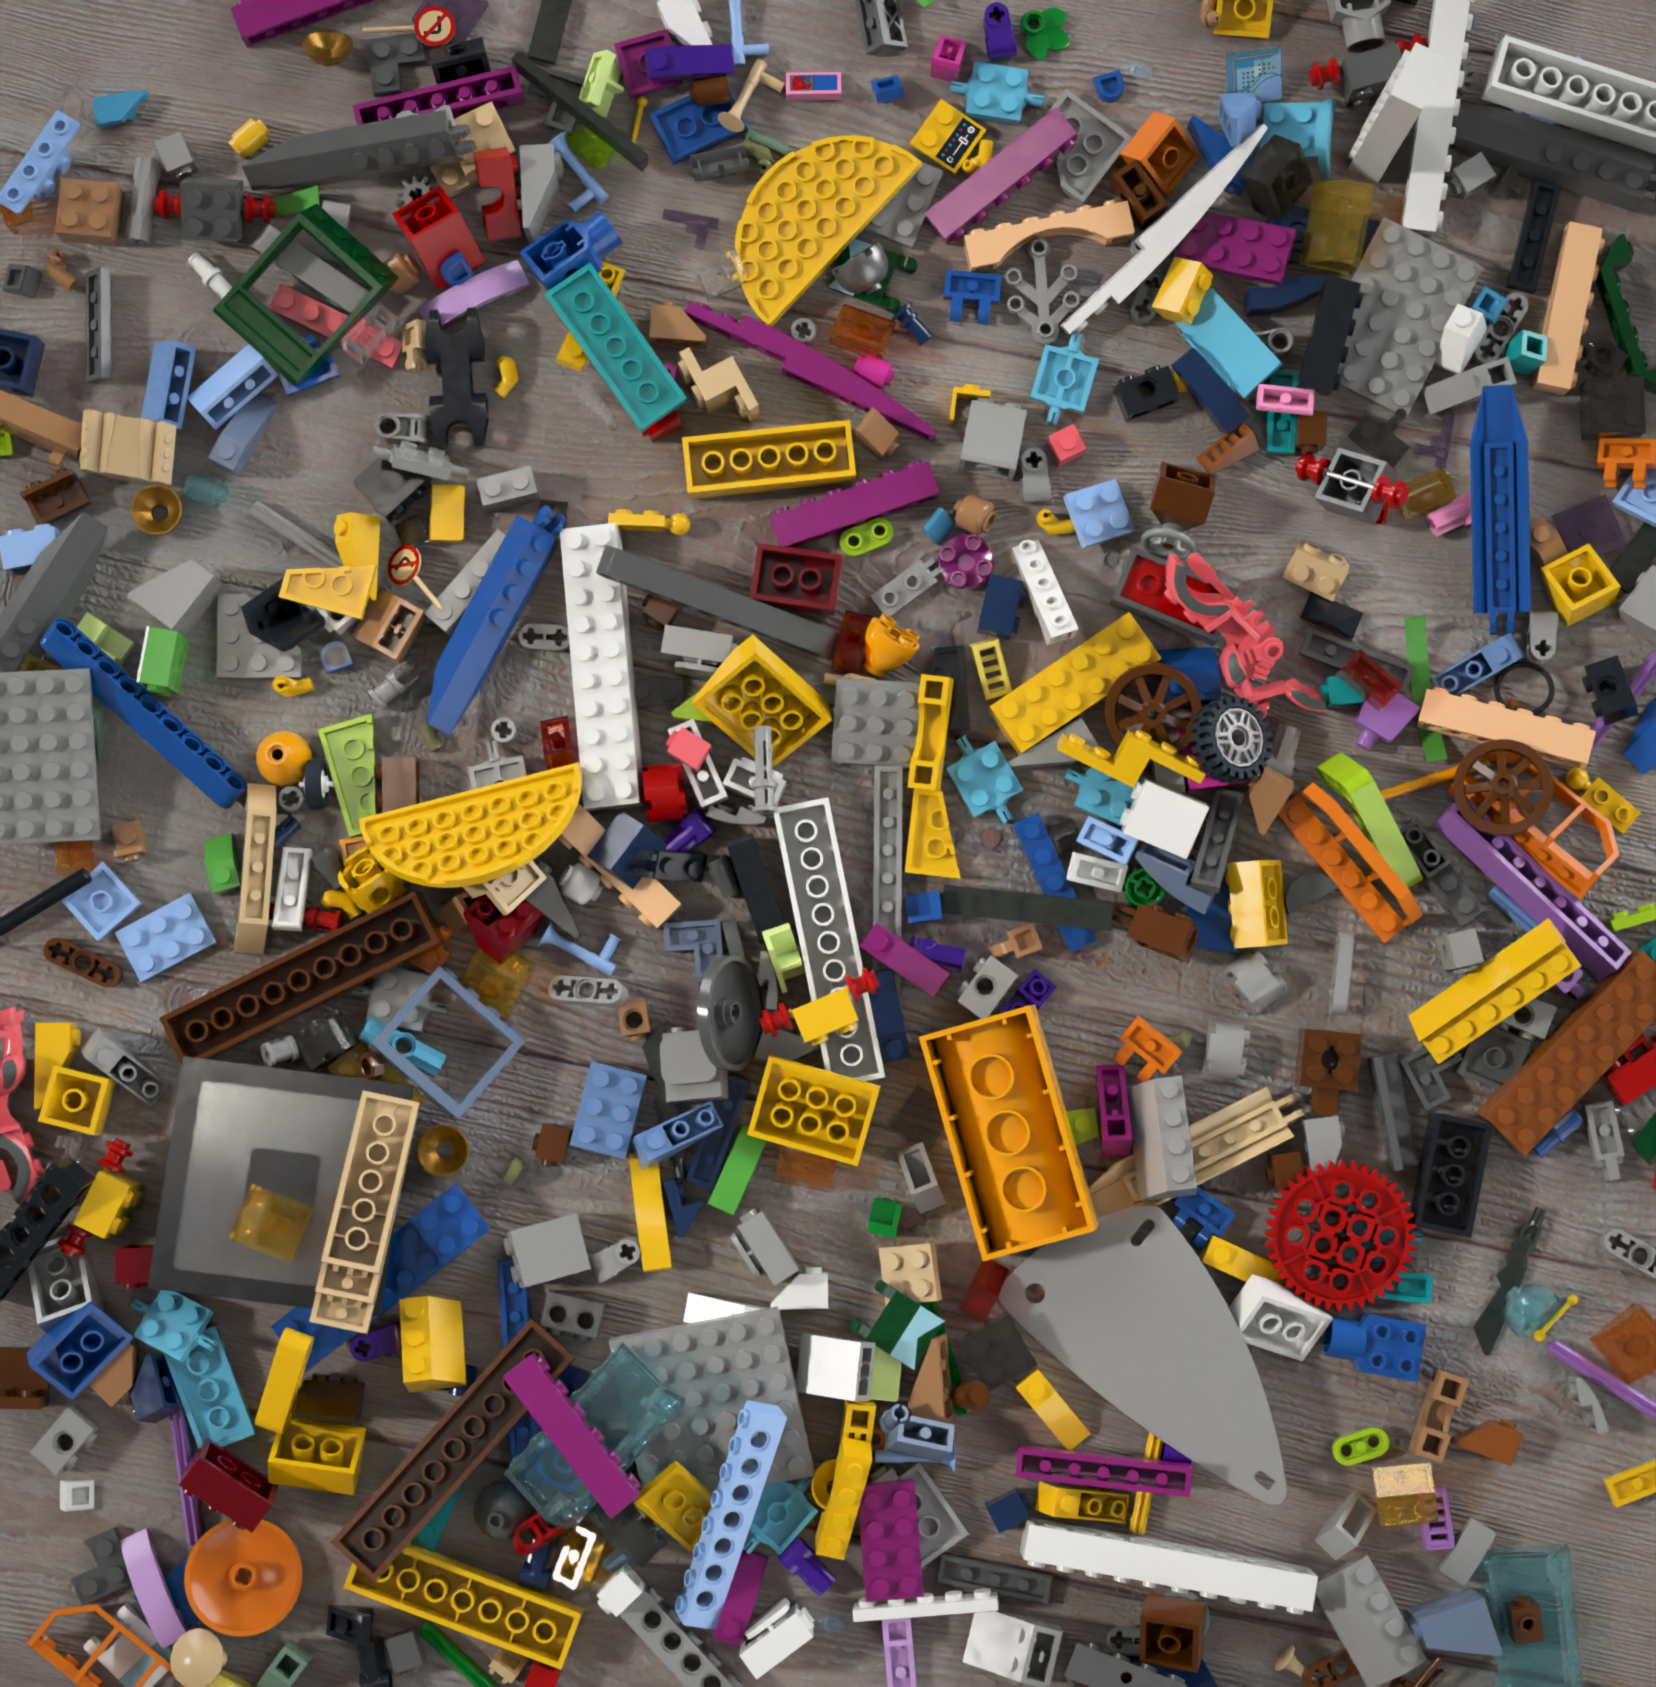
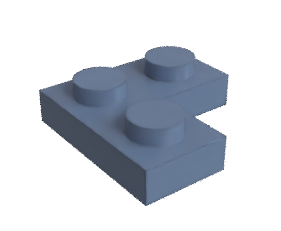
M720 919L663 923L665 952L694 950L696 978H703L709 965L716 958L723 956Z

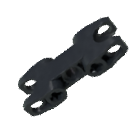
M475 307L467 308L466 326L463 331L455 335H450L443 331L438 309L429 310L428 328L425 336L428 365L441 364L443 395L429 397L430 422L435 433L437 448L441 450L448 449L449 431L452 426L460 422L467 423L472 427L473 439L477 448L485 447L486 432L489 423L487 394L473 393L472 363L485 362L484 335Z

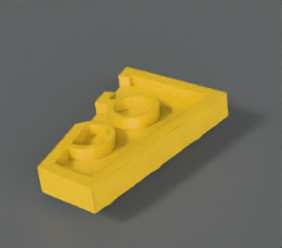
M377 565L287 569L279 597L363 620Z
M914 788L904 873L960 880L961 877L950 833L943 792Z

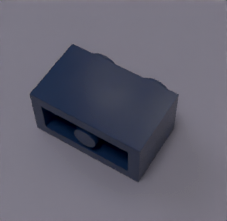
M990 574L977 633L1010 640L1012 633L1017 634L1021 618L1016 616L1017 607H1023L1027 591L1022 589L1023 581Z

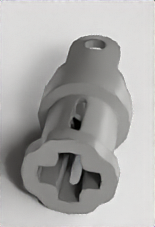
M407 661L396 665L385 675L386 679L375 689L370 688L367 691L383 710L387 708L389 701L397 694L406 692L419 678L418 675L408 685H403L396 679L395 671Z

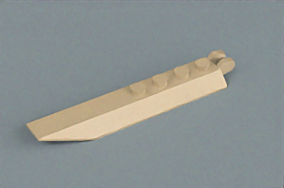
M1265 1087L1190 1125L1189 1133L1196 1186L1293 1138L1294 1135L1287 1126L1304 1118L1306 1113L1302 1109L1296 1110L1283 1118L1279 1110L1293 1105L1298 1100L1296 1095L1291 1094L1274 1102L1268 1088ZM1134 1154L1115 1163L1089 1187L1097 1217L1128 1208L1147 1205L1159 1206L1173 1199L1139 1200Z

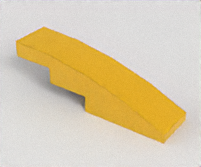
M629 1154L643 1272L648 1273L672 1269L659 1163L643 1170L635 1154Z

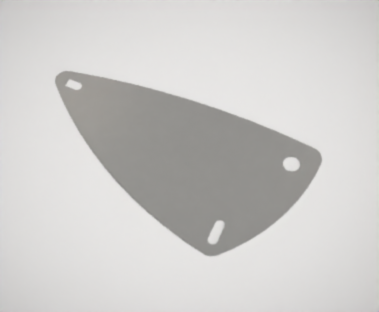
M1147 1205L1128 1208L1097 1217L1099 1226L1095 1231L1043 1245L1019 1265L1002 1283L998 1292L1001 1305L1061 1363L1125 1415L1195 1463L1269 1505H1277L1284 1501L1287 1495V1486L1277 1433L1262 1382L1250 1351L1212 1277L1187 1240L1161 1208ZM1146 1219L1153 1220L1155 1226L1141 1245L1134 1246L1131 1243V1237ZM1037 1283L1044 1288L1045 1297L1041 1302L1031 1303L1027 1300L1025 1290L1030 1284ZM1262 1471L1275 1481L1269 1491L1255 1480L1257 1472Z

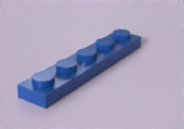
M1037 812L1013 823L1014 831L1043 895L1077 898L1070 881L1066 879L1067 874L1039 813ZM1058 926L1070 953L1097 941L1092 929Z

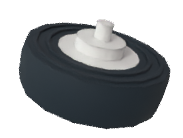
M311 759L306 763L304 780L299 782V788L304 787L308 808L311 810H321L326 807L329 787H333L334 782L328 779L324 760Z

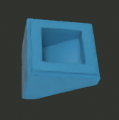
M1484 286L1473 301L1470 309L1483 313L1485 322L1494 324L1508 300Z
M940 507L923 527V535L936 545H940L954 528L955 524L946 511Z

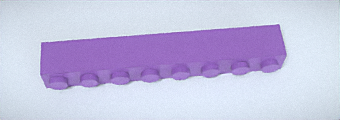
M1465 795L1468 805L1475 812L1478 807ZM1455 802L1433 824L1537 923L1541 924L1550 918L1566 940V945L1576 959L1599 981L1617 971L1631 954V950L1509 836H1494L1477 830L1463 818ZM1484 814L1482 819L1490 823H1494L1486 814Z

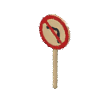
M431 6L419 12L414 25L362 28L361 31L364 34L415 31L416 36L422 43L427 46L439 47L451 41L455 34L456 25L454 17L449 11L442 7Z
M412 545L399 547L393 552L388 564V575L391 581L396 585L405 586L414 580L437 609L442 611L443 606L417 576L421 567V555L418 549Z

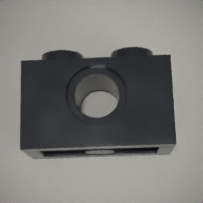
M482 37L428 50L436 84L491 72Z
M1156 365L1144 371L1145 374L1135 378L1134 375H1128L1118 380L1119 384L1115 386L1113 392L1125 422L1178 402L1181 396L1169 366L1160 368V365ZM1139 387H1150L1153 395L1150 397L1142 396L1139 392Z
M1618 655L1584 666L1586 676L1582 677V682L1586 693L1592 692L1595 701L1591 702L1596 718L1602 717L1606 726L1638 715L1637 703ZM1605 688H1613L1616 690L1611 695H1604L1601 693L1602 690H1604Z

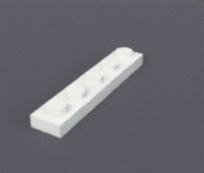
M989 1588L976 1589L972 1594H962V1591H949L945 1593V1596H933L932 1593H924L923 1597L866 1602L865 1598L859 1599L858 1603H854L853 1621L861 1622L998 1611V1591L991 1592Z

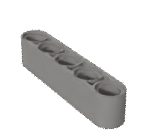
M265 224L250 247L261 256L281 232L271 225ZM293 240L272 263L347 315H350L370 293Z

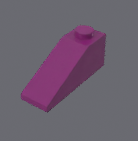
M876 923L860 945L865 951L932 997L936 995L950 975L946 970L881 924Z
M1095 1065L1101 1156H1130L1132 1133L1124 1065Z
M746 1549L742 1550L716 1629L714 1630L713 1638L741 1647L769 1557L751 1552L749 1555L746 1553Z

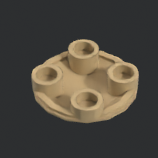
M203 1628L189 1630L181 1635L173 1646L170 1656L171 1670L176 1680L183 1686L205 1687L215 1680L221 1668L225 1666L227 1655L223 1651L218 1637L211 1631Z

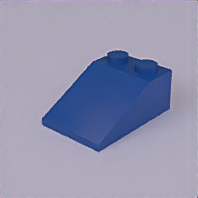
M90 1301L47 1331L27 1352L28 1364L31 1369L73 1400L118 1355L134 1336Z

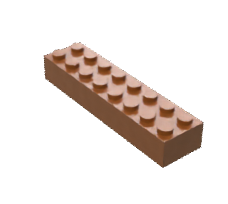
M1630 949L1632 951L1619 969L1602 979L1523 1062L1522 1067L1502 1084L1503 1087L1500 1090H1496L1475 1112L1485 1123L1492 1124V1130L1515 1152L1526 1156L1656 1019V963L1643 951Z

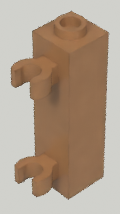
M0 390V434L3 430L52 451L48 459L50 463L48 468L52 470H60L65 458L75 462L79 461L82 434L81 424Z

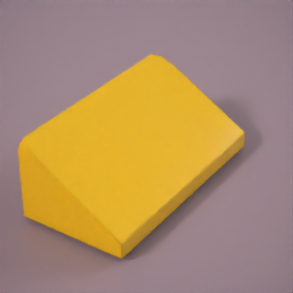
M431 485L430 541L453 544L463 541L465 486Z

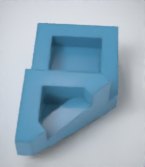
M144 90L129 91L93 98L96 126L105 128L123 123L127 119L134 121L137 117L136 110L142 100L147 101L149 92Z

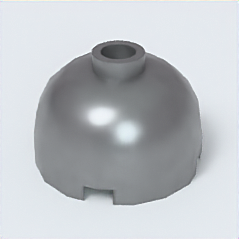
M878 242L849 258L842 266L838 265L831 272L840 286L851 293L866 291L867 295L882 287L880 281L887 274L888 259Z

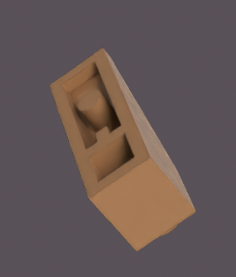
M940 1334L931 1340L910 1395L907 1409L909 1417L916 1416L950 1423L954 1420V1412L951 1400L952 1389L947 1334Z

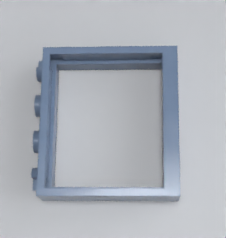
M439 966L373 1039L368 1047L372 1051L375 1050L380 1053L383 1060L411 1085H414L420 1093L451 1120L456 1121L459 1120L525 1041L521 1038L522 1033L512 1024L507 1026L499 1019L501 1015L495 1008L490 1005L485 1007L478 1000L480 996L468 986L464 988L457 982L458 977L454 972L446 967L442 969ZM438 980L511 1043L460 1104L455 1102L386 1041Z

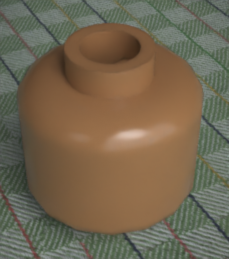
M397 252L383 262L399 277L388 292L392 290L397 294H403L419 282L421 268L409 253L405 255Z
M969 494L964 499L960 498L953 509V514L956 515V525L976 535H980L984 531L989 532L997 516V513L994 512V505L975 494Z

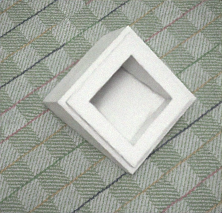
M94 1480L60 1481V1509L65 1512L94 1509Z

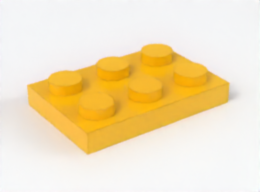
M675 1460L640 1490V1496L633 1502L689 1552H692L695 1544L699 1542L703 1519L708 1516L712 1492Z

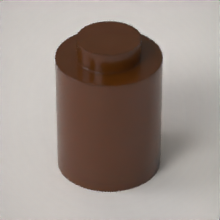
M726 75L693 79L694 85H689L691 103L696 102L697 107L730 103Z
M960 1381L954 1385L951 1391L952 1403L961 1410H981L986 1407L990 1399L988 1387L980 1381Z

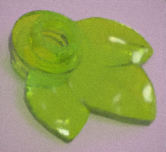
M587 127L584 128V131H574L569 136L573 151L578 155L584 156L587 164L594 168L605 167L609 163L612 153L615 152L612 147ZM617 129L624 135L623 129ZM601 151L600 154L593 155L595 152Z

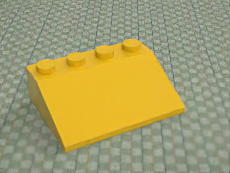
M753 634L728 655L692 700V704L754 758L755 741L753 728L757 726L772 727V768L832 721L828 701Z
M769 1054L747 1135L858 1166L881 1086Z

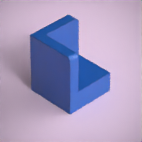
M939 891L905 897L908 924L940 921L943 919Z

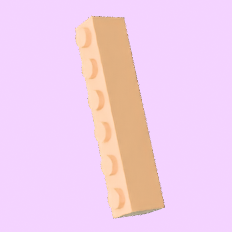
M1569 222L1563 229L1542 335L1548 337L1546 362L1534 371L1531 389L1564 396L1571 388L1575 387L1578 372H1574L1575 364L1580 361L1583 352V345H1579L1581 335H1585L1589 321L1585 318L1586 309L1591 307L1594 292L1590 291L1592 281H1596L1599 272V265H1596L1597 255H1601L1605 239L1601 238L1603 228Z
M1435 687L1433 690L1427 689L1417 728L1480 744L1498 739L1515 740L1530 746L1547 761L1582 770L1588 764L1596 731L1590 730L1588 725L1582 723H1573V725L1561 723L1562 720L1554 716H1545V718L1534 716L1532 711L1526 709H1517L1516 711L1506 709L1504 704L1498 702H1489L1488 704L1478 702V699L1471 695L1463 694L1460 697L1450 695V692L1443 688Z
M578 803L571 820L558 839L569 850L574 846L581 853L578 859L587 868L591 869L594 866L601 873L600 881L609 889L615 886L622 893L618 898L629 909L635 906L642 913L638 918L649 929L653 926L660 929L664 925L663 923H666L683 905L656 879L642 877L632 890L590 860L587 855L606 830Z

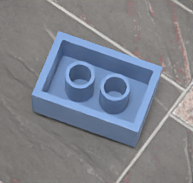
M591 1061L570 1145L627 1159L649 1075Z

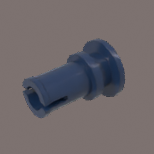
M910 302L902 306L894 314L891 322L893 323L895 320H898L901 323L899 327L901 329L905 328L918 345L922 346L933 334L918 319V313L916 311L912 312L910 307L913 303Z

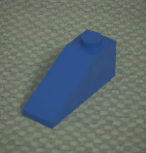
M1195 115L1191 117L1187 130L1208 168L1211 170L1236 146L1231 147L1225 136ZM1250 154L1223 191L1239 197L1258 171L1262 162Z

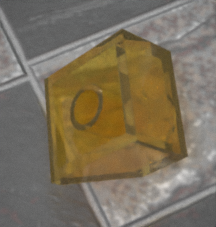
M479 948L470 961L461 985L464 988L467 986L472 988L480 996L478 1000L485 1007L488 1005L492 1006L500 1013V1018L507 1021L526 989L537 964L514 953L500 965Z
M251 1184L228 1238L253 1250L292 1263L315 1208L269 1189Z

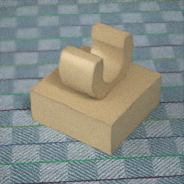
M501 1647L489 1664V1673L492 1675L494 1672H497L503 1677L501 1681L503 1684L507 1682L512 1684L528 1659L523 1655Z

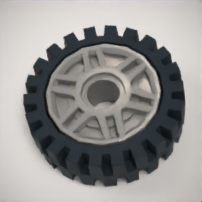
M1233 696L1210 702L1199 710L1200 713L1195 715L1193 719L1196 723L1191 725L1190 731L1196 733L1190 736V742L1196 743V746L1192 747L1193 754L1199 753V757L1195 760L1198 764L1204 763L1202 770L1205 773H1210L1209 777L1212 779H1219V782H1238L1258 775L1261 772L1260 770L1266 767L1267 763L1265 761L1270 760L1271 754L1267 751L1272 749L1273 743L1267 742V739L1272 738V732H1266L1265 729L1270 726L1268 720L1262 721L1264 713L1261 710L1256 711L1258 706L1254 703H1249V700L1246 698L1240 699L1239 696Z

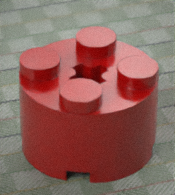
M669 763L642 766L648 823L679 820L682 817H687L682 764Z

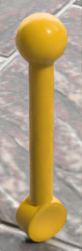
M644 96L639 97L637 100L639 107L631 136V141L635 144L643 109L648 104V100Z
M1569 1295L1567 1302L1542 1329L1533 1332V1338L1537 1341H1543L1545 1333L1570 1306L1577 1304V1296Z

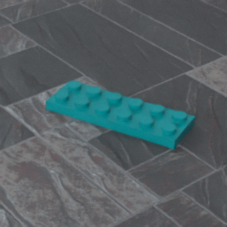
M590 262L544 293L549 304L641 433L687 402L684 393Z

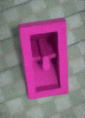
M940 35L931 62L930 77L957 82L967 41Z

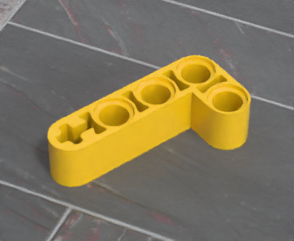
M288 1327L283 1331L257 1412L255 1425L281 1435L287 1429L294 1417L299 1398L297 1394L314 1342L313 1336Z

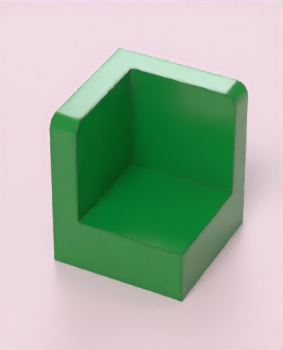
M874 1198L867 1232L895 1238L902 1203Z

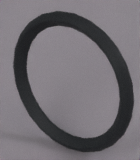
M1513 663L1500 671L1496 677L1494 694L1497 702L1504 704L1506 709L1516 711L1502 699L1500 693L1501 681L1513 669L1521 667L1531 668L1544 676L1549 687V694L1544 704L1535 710H1531L1534 716L1542 713L1553 701L1555 694L1553 679L1543 667L1535 663Z

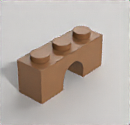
M1434 1368L1408 1447L1409 1451L1443 1463L1451 1435H1449L1450 1420L1455 1409L1461 1407L1469 1383L1468 1379Z

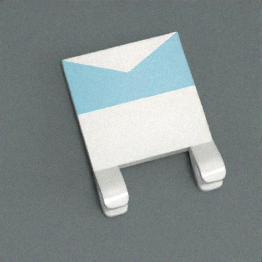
M125 1603L117 1612L118 1617L131 1626L128 1630L171 1664L170 1656L173 1648L168 1646L162 1649L150 1626L140 1617L130 1603ZM122 1635L108 1650L105 1649L97 1659L125 1687H134L155 1661L125 1635ZM92 1636L85 1643L84 1649L92 1656L102 1642L96 1636ZM160 1664L143 1687H153L168 1670Z

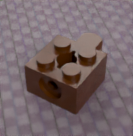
M1149 903L1147 907L1139 904L1137 911L1119 904L1115 905V911L1132 917L1133 921L1113 915L1112 922L1129 928L1127 937L1136 945L1189 964L1201 934L1195 927L1196 923L1191 921L1190 917L1175 912L1173 917L1164 911L1165 908L1153 903Z
M1299 1029L1294 1086L1312 1088L1310 1107L1317 1116L1331 1117L1337 1113L1340 1090L1357 1092L1362 1034Z

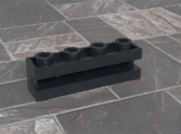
M1330 275L1326 277L1296 388L1312 389L1317 391L1319 395L1327 397L1330 396L1333 390H1338L1342 374L1337 373L1339 364L1345 363L1349 347L1345 346L1347 335L1352 336L1356 325V320L1352 319L1354 308H1360L1364 294L1359 292L1361 283Z

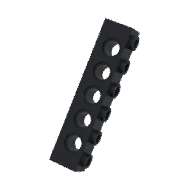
M70 1156L61 1162L55 1160L44 1173L47 1177L43 1182L39 1181L30 1190L29 1194L32 1197L28 1202H23L15 1210L14 1215L16 1218L14 1221L8 1222L0 1230V1302L5 1299L95 1180L90 1173Z

